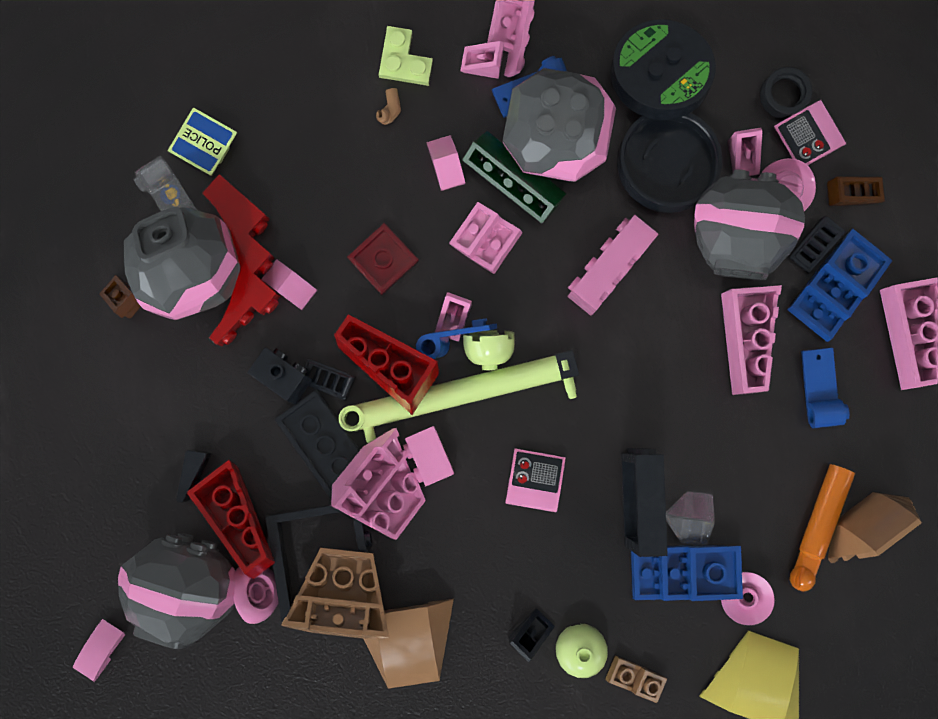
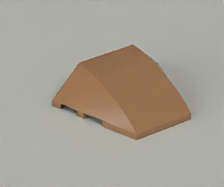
M872 492L839 517L830 542L828 560L831 563H835L841 557L844 561H848L855 555L861 559L882 554L922 523L909 497Z
M320 548L281 626L311 633L363 639L389 638L374 555L372 553Z
M454 598L428 602V604L384 610L389 638H367L364 641L388 689L440 681Z

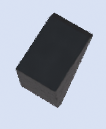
M536 608L508 636L509 643L529 662L555 626Z

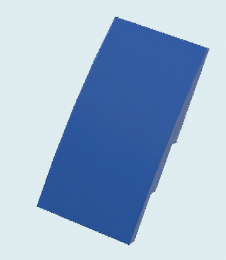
M851 229L815 272L787 310L828 342L835 336L844 321L851 317L860 302L870 294L893 260L857 231Z
M667 546L668 556L639 557L631 551L632 595L634 600L708 601L743 599L741 546Z

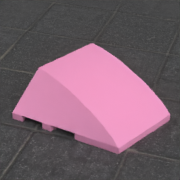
M397 428L391 429L362 447L332 484L331 500L332 507L394 540H397L426 501L415 473L410 471L406 461L408 455L405 450H402L398 441L399 433Z

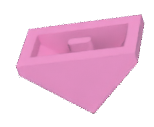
M496 41L466 46L460 71L499 79L504 42Z
M755 128L735 132L727 141L732 170L749 171V176L760 174L762 129Z
M451 135L426 142L441 191L465 184L458 152Z
M278 260L273 263V266L261 279L301 310L317 292V289Z
M447 292L435 332L464 328L472 301ZM461 334L448 337L459 342Z

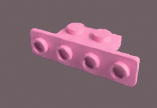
M496 0L487 43L504 42L503 50L509 52L504 76L511 77L519 74L524 67L525 59L523 56L530 38L528 31L534 17L533 6L535 0Z

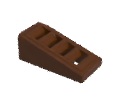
M836 177L827 182L830 206L885 202L882 177ZM869 184H872L873 196H870ZM849 185H851V195H852V196H850ZM859 185H861L862 196L860 195V186H859Z

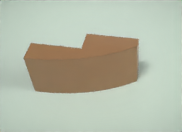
M615 655L605 680L613 685L629 690L637 696L657 703L667 678Z

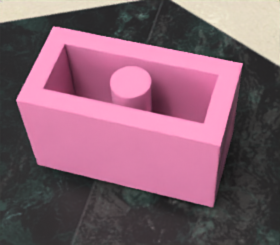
M435 426L405 438L407 444L403 445L408 455V459L413 458L417 468H414L413 471L419 483L424 482L426 487L455 474Z

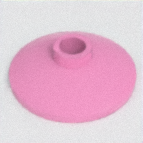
M742 572L743 596L745 593H751L753 600L747 602L743 597V599L721 600L726 614L735 622L743 625L759 624L767 619L773 610L775 603L774 592L770 584L760 575Z

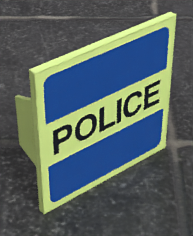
M193 108L169 147L168 152L212 176L229 151L230 144L237 132Z

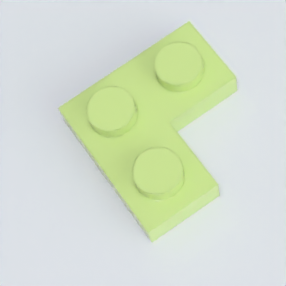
M387 26L379 78L429 86L433 58L409 55L412 30Z

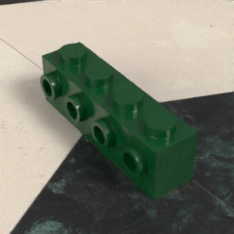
M488 131L472 143L463 158L466 164L540 223H543L555 211L566 195L564 191L545 176L524 173L505 145Z

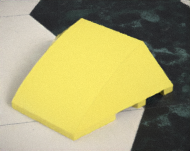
M748 630L729 655L730 658L722 669L714 675L715 678L707 689H704L699 695L701 698L729 712L748 719H799V649Z

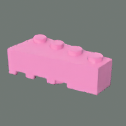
M636 215L631 220L625 218L616 229L620 232L614 240L610 237L600 248L603 251L602 255L598 259L593 257L584 268L588 272L582 279L577 276L568 287L571 290L568 298L589 315H592L601 306L602 302L610 295L619 281L622 280L633 264L658 236L656 231Z
M938 277L897 284L881 289L880 294L901 390L938 384Z
M782 285L731 289L721 294L732 395L769 391L773 359L771 351L772 344L775 343L776 333H774L775 319L778 318L779 307H777Z

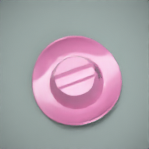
M790 158L781 159L771 163L762 171V173L776 174V179L779 180V183L785 185L799 198L803 204L804 211L810 206L815 196L816 182L812 170L804 162Z
M238 567L234 572V604L245 622L249 624L260 623L266 620L279 604L274 572L268 568L255 579L246 576L241 568Z

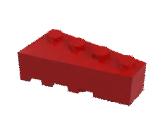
M348 314L334 334L338 348L413 415L439 374L438 361Z
M228 460L187 491L189 497L246 576L255 579L275 563L238 466Z

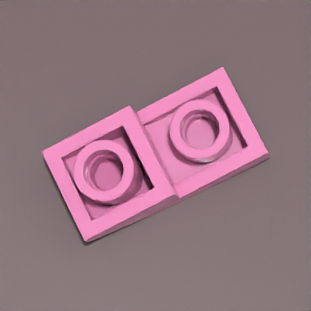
M102 619L82 648L73 668L95 682L110 662L109 656L125 634Z

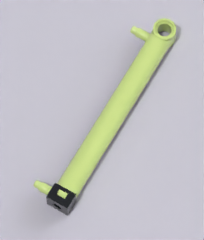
M572 350L433 385L413 415L392 396L347 406L339 414V423L347 431L364 430L366 442L370 443L376 439L375 426L556 381H564L568 397L573 399L577 397L573 378L579 376L574 352ZM352 411L357 412L359 415V422L355 426H350L346 421L347 415Z

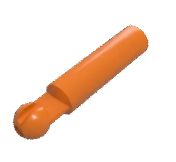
M832 464L829 465L799 547L800 553L797 562L790 573V583L797 590L808 591L815 585L820 563L826 556L855 473Z

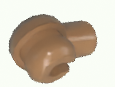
M397 88L385 91L387 105L376 113L377 120L384 125L392 123L401 112Z

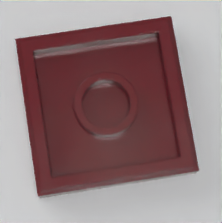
M385 223L347 256L381 295L419 262L418 258Z

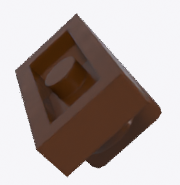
M117 275L100 292V296L114 313L121 318L124 316L132 318L141 307L134 297L130 286Z

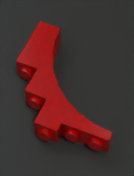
M219 174L202 194L214 205L229 228L240 264V272L229 306L221 322L209 337L216 345L223 346L224 344H230L237 336L236 331L241 325L245 326L253 319V312L255 310L262 315H265L266 312L270 314L278 306L279 302L277 300L281 296L258 277L261 273L264 275L273 266L272 261L275 259L274 256L253 239L255 235H260L268 226L269 218Z

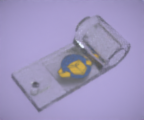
M161 155L135 171L137 177L133 179L142 192L147 190L151 194L161 211L171 207H185L197 210L174 172Z

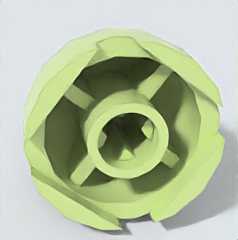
M497 330L469 333V335L463 334V345L468 359L474 364L482 365V370L498 369L497 365L507 362L514 352V332L504 331L505 335H499Z
M587 624L570 626L558 637L556 657L560 666L568 674L577 678H589L596 675L604 667L608 657V646L603 635L596 628Z

